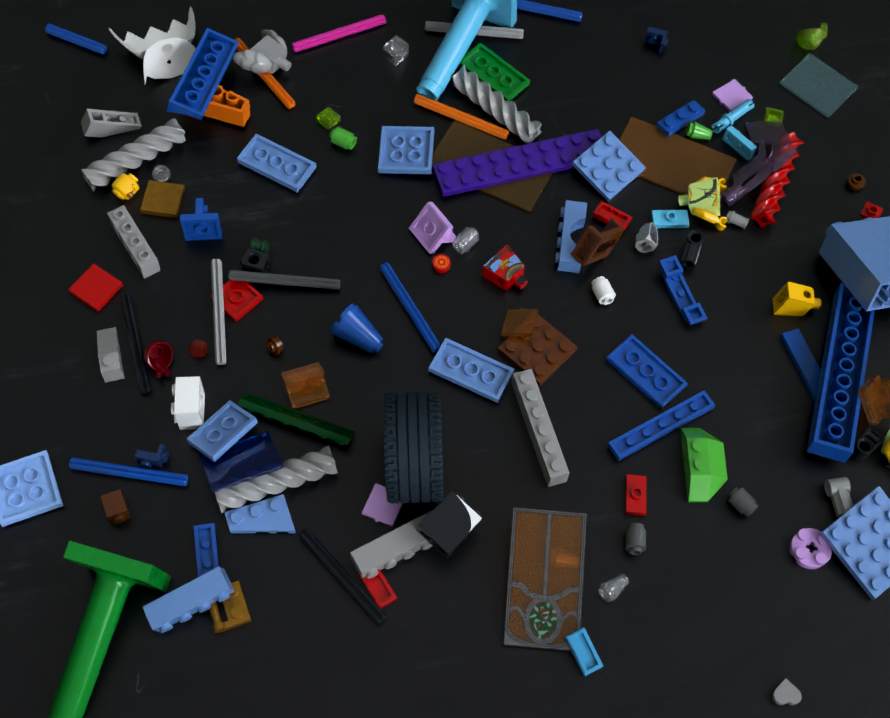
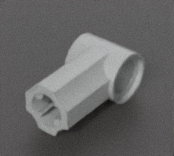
M841 477L825 480L824 488L826 495L831 497L836 516L840 517L853 506L850 497L851 486L849 479Z

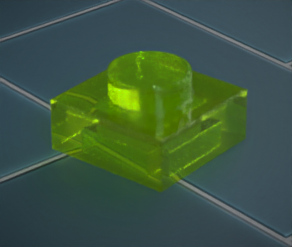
M328 106L316 116V121L329 130L341 121V116Z
M767 107L763 125L780 128L784 111Z

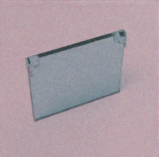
M811 53L779 83L827 118L858 89L856 84Z

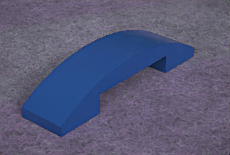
M674 255L659 260L660 270L668 292L684 320L689 325L707 320L700 302L696 303L682 275L684 270L677 256Z

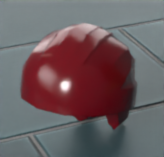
M162 340L150 342L144 351L143 358L145 362L154 370L157 378H161L162 375L170 377L171 370L168 367L173 358V350L170 344Z

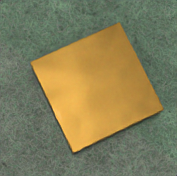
M149 180L140 208L141 213L177 218L185 186Z

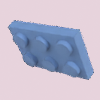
M229 400L187 438V441L215 462L255 426L258 421L256 417Z

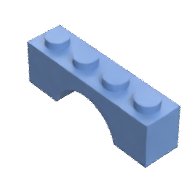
M566 200L565 206L560 209V217L563 218V221L559 222L558 232L561 233V237H558L556 246L560 250L556 252L555 263H558V271L580 272L581 264L571 255L576 244L571 239L570 234L584 227L587 203Z

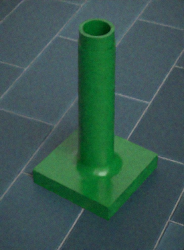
M69 540L63 558L88 570L95 571L97 577L54 696L48 718H83L130 588L134 584H139L166 593L172 576L154 565Z

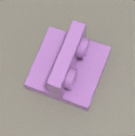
M427 202L409 227L429 254L435 253L442 243H451L457 238L452 230L454 227L433 202Z

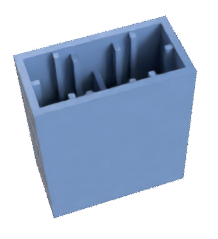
M890 216L881 218L868 217L859 221L845 223L839 221L831 224L825 232L826 237L820 248V255L865 311L890 308Z

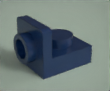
M648 26L644 42L660 46L658 53L662 54L663 48H667L669 38H666L668 31Z

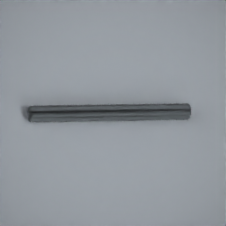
M230 270L228 275L229 280L340 289L339 279Z

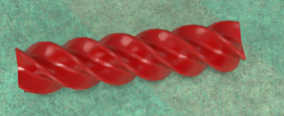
M790 132L785 136H779L769 169L766 172L759 196L755 202V208L750 216L758 222L761 228H764L767 224H776L773 214L781 210L778 200L786 196L782 187L790 183L787 174L795 170L792 160L800 156L796 148L804 144V142L798 139L794 132Z

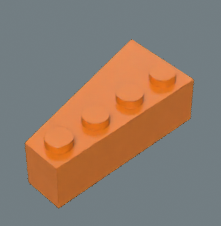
M219 85L204 116L244 127L251 115L249 100L232 91L228 92L223 89V86Z

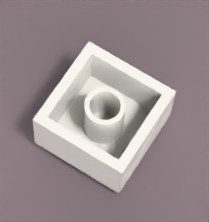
M200 376L176 377L175 385H172V396L175 397V403H171V414L174 415V422L178 423L180 430L198 429L204 423L205 392Z

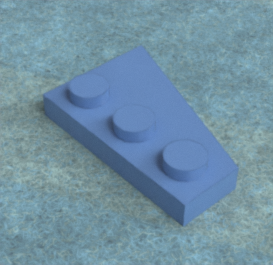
M284 494L224 512L231 534L256 532L296 533Z

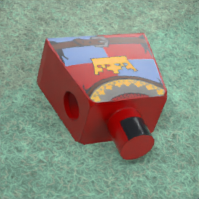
M507 245L483 265L482 276L504 290H508L513 284L523 289L528 282L523 277L524 263Z

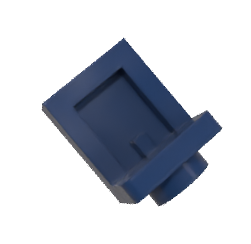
M160 443L157 453L137 449L135 454L139 466L147 469L151 467L162 469L163 463L167 462L169 456L165 444Z

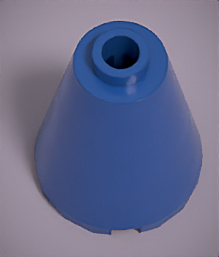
M355 303L350 304L344 310L338 322L335 321L330 329L333 335L371 354L374 351L377 353L384 345L381 335Z

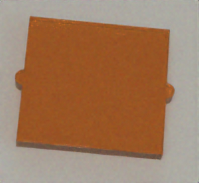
M521 308L508 310L501 332L502 336H532L538 309Z

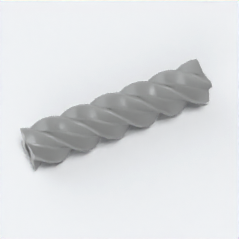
M463 65L452 76L453 86L462 94L468 96L472 102L480 105L486 113L493 115L499 123L506 125L512 133L519 135L526 144L532 143L541 134V122L530 121L528 112L517 111L515 102L504 101L502 92L491 91L490 83L487 81L480 82L476 72H466V67Z
M173 118L164 126L154 128L149 134L138 137L133 143L125 144L118 151L111 152L102 160L94 161L87 168L81 169L83 178L94 192L96 186L108 185L112 177L117 178L122 173L126 174L128 168L136 169L141 166L143 160H153L156 158L158 151L167 152L172 148L173 143L185 142V131L180 127L177 120Z
M326 446L319 452L306 453L300 459L286 460L281 466L271 465L262 472L248 473L242 479H230L222 486L213 485V489L221 513H223L229 507H242L248 500L259 501L267 494H279L287 487L296 488L301 486L306 480L316 481L321 479L325 473L336 474L338 472L329 446Z

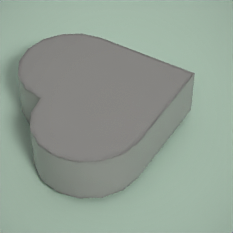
M785 678L772 693V699L777 705H785L787 703L793 706L801 701L802 695Z

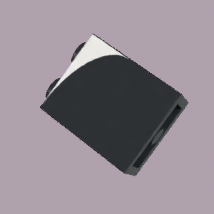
M453 491L417 527V532L446 559L482 521L480 512L474 507L470 508L465 503L466 500L460 494H455Z

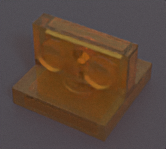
M319 362L281 373L292 409L330 398L325 382L324 370L322 366L320 367Z
M879 374L872 375L858 390L870 426L878 425L884 418H890V378L880 379Z

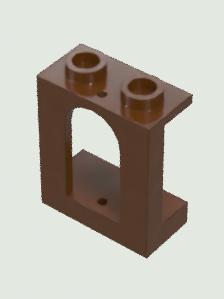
M613 218L609 220L602 233L594 226H588L571 252V255L582 266L603 259L609 255L625 229Z

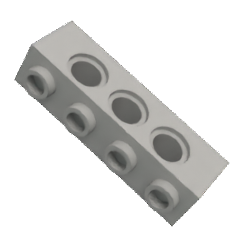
M123 205L108 212L107 215L111 226L143 278L145 279L161 271L158 259L125 206Z

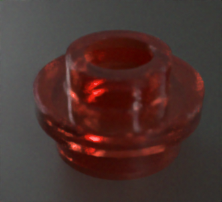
M193 340L189 344L188 351L195 357H203L208 352L207 344L202 340Z

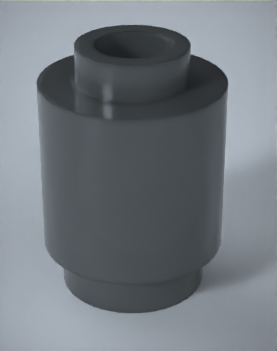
M736 487L728 495L730 497L728 501L741 515L744 514L746 517L750 516L759 507L756 504V500L743 487L740 489Z
M630 523L626 529L625 549L632 555H640L646 550V530L641 523Z

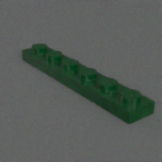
M250 393L244 394L239 399L238 406L244 407L247 411H255L266 418L280 420L282 424L296 426L301 431H310L318 437L332 439L340 445H348L355 435V431Z

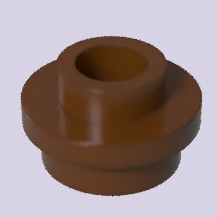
M858 173L851 174L847 180L848 186L853 190L863 188L866 183L865 178Z
M276 336L267 339L266 347L268 351L274 355L280 354L283 350L280 338Z

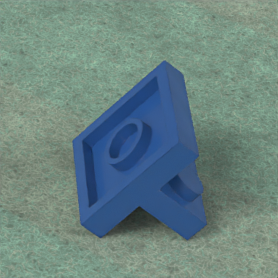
M196 198L195 214H180L185 241L222 239L218 213H209L208 205L204 204L203 198Z

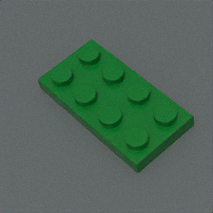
M479 43L465 54L459 64L460 68L465 65L466 72H476L480 82H489L491 91L502 92L504 101H511L530 85V80L482 43Z

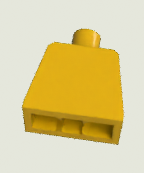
M787 282L772 298L774 315L804 316L811 308L819 309L821 306V299L814 297V289L812 287L793 282Z

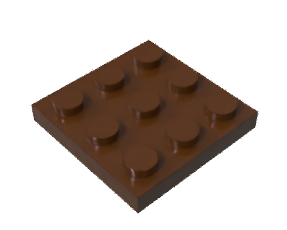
M535 312L498 347L497 351L520 371L532 369L537 385L540 387L577 351L578 346Z

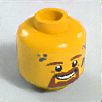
M122 173L112 183V192L121 200H129L139 190L138 179L131 173L128 175Z

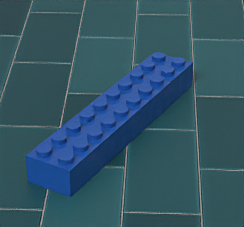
M840 283L833 295L806 452L846 463L854 450L875 310L865 311L844 283Z

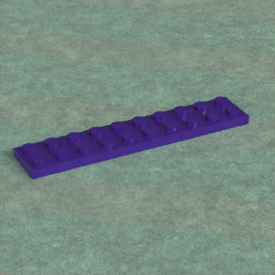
M598 129L435 163L432 168L442 197L573 169V161L601 138V134Z

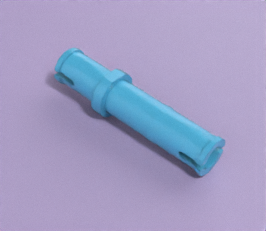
M747 99L728 114L722 115L720 120L712 124V129L715 128L713 131L720 133L726 127L733 125L734 121L754 108V104L750 105L753 101Z

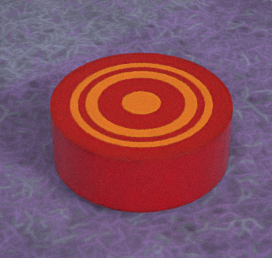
M444 254L436 255L432 261L433 269L438 273L449 271L451 266L450 258Z

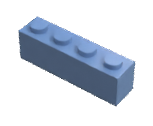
M218 566L143 606V610L152 630L164 633L171 630L173 624L191 619L192 614L210 609L211 604L214 602L227 600L230 598V594L235 591L225 569Z

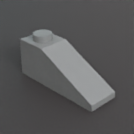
M86 109L81 121L84 136L102 138L141 129L142 127L138 113Z
M116 327L98 330V358L100 371L105 383L125 379Z

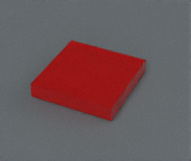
M93 264L68 290L73 296L99 312L123 287V284Z
M229 280L223 285L224 312L235 322L263 300V296L248 282Z

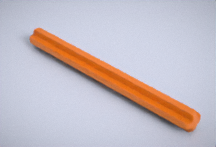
M240 38L235 39L239 42L238 52L250 50ZM257 73L288 109L295 107V101L270 73Z
M416 94L414 98L415 104L503 140H506L509 135L507 129L421 94Z

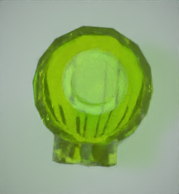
M821 23L820 29L809 28L799 31L797 33V43L799 46L806 50H815L819 47L822 40L827 36V23Z

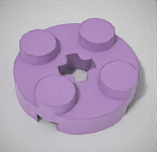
M803 528L794 535L790 542L791 555L794 556L797 560L796 562L801 567L806 569H818L825 565L832 555V549L819 534L821 531L817 529ZM813 545L815 548L813 553H810L806 546Z

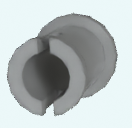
M729 210L726 216L728 224L733 223L743 229L746 228L749 218L735 213L734 210L733 212Z

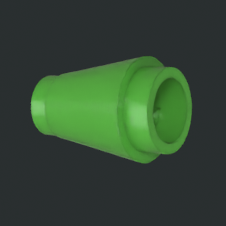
M694 121L693 123H688L685 135L692 139L710 140L713 130Z

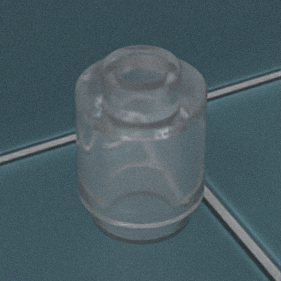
M466 227L454 239V249L461 254L468 252L479 241V233L474 228Z

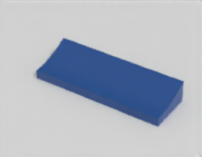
M207 28L169 100L166 112L184 114L202 120L237 50L239 42Z

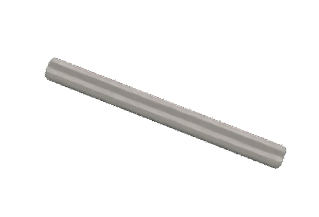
M426 21L425 30L447 33L452 23ZM481 26L477 35L522 39L524 31L517 28Z
M212 259L211 279L215 363L217 365H225L227 361L222 262L220 259Z

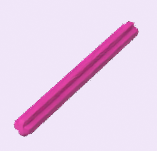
M381 14L292 43L293 51L299 52L386 23V18Z

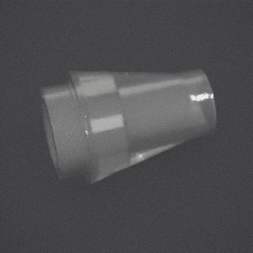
M620 574L602 583L598 590L600 596L607 602L615 601L625 586L629 584V580L626 575Z

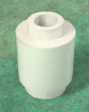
M600 276L591 282L592 290L600 304L608 305L614 301L616 294L608 279Z

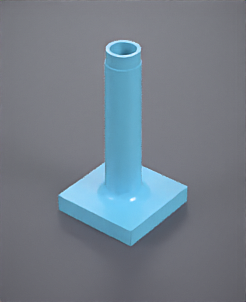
M452 0V6L460 10L423 74L416 89L418 94L437 101L485 20L500 27H514L517 21V0Z

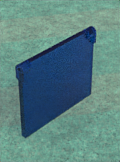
M268 431L237 441L215 462L203 453L199 454L213 493L283 468Z

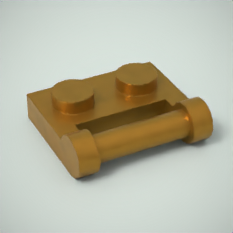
M239 581L231 583L235 592L230 594V598L223 601L228 621L222 622L216 602L211 604L209 610L214 624L212 626L214 633H220L252 622Z

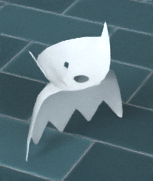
M191 7L189 9L187 25L172 20L168 33L150 27L145 39L128 31L123 41L109 28L110 32L122 45L138 58L144 59L143 72L145 84L147 77L169 79L183 75L196 50L191 44L195 36V18Z

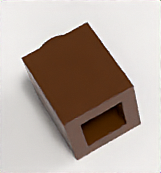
M121 489L100 496L106 517L111 525L121 524L126 519L131 518Z

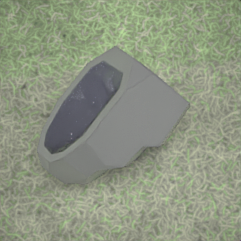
M653 222L644 224L635 238L637 250L642 253L654 251L658 245V231Z

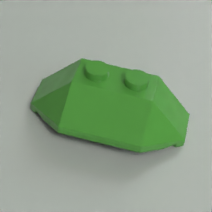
M680 428L688 502H708L728 480L723 442L701 428Z

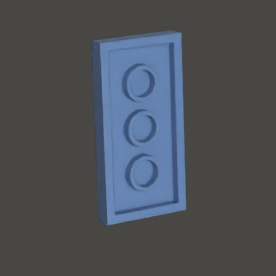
M255 134L237 157V163L297 193L316 169L315 162L258 134Z
M445 338L428 371L498 403L514 373V368Z

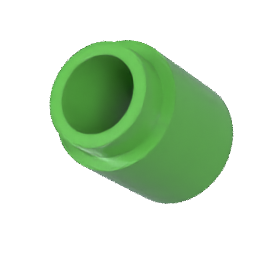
M339 126L330 133L331 143L346 150H352L357 142V137L354 136V133Z

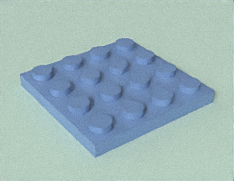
M878 486L819 533L871 600L876 599L890 587V499Z

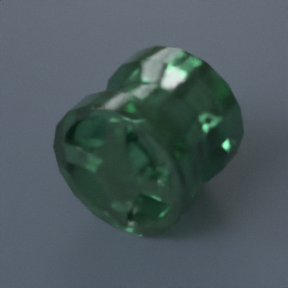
M254 237L251 241L250 249L268 254L270 241H262L258 237Z

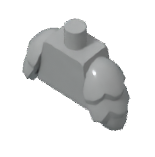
M268 29L261 31L262 40L250 50L237 52L233 55V60L242 69L252 71L253 73L268 72L273 74L279 68L287 72L292 64L286 60L287 46L283 38L278 36L273 30Z

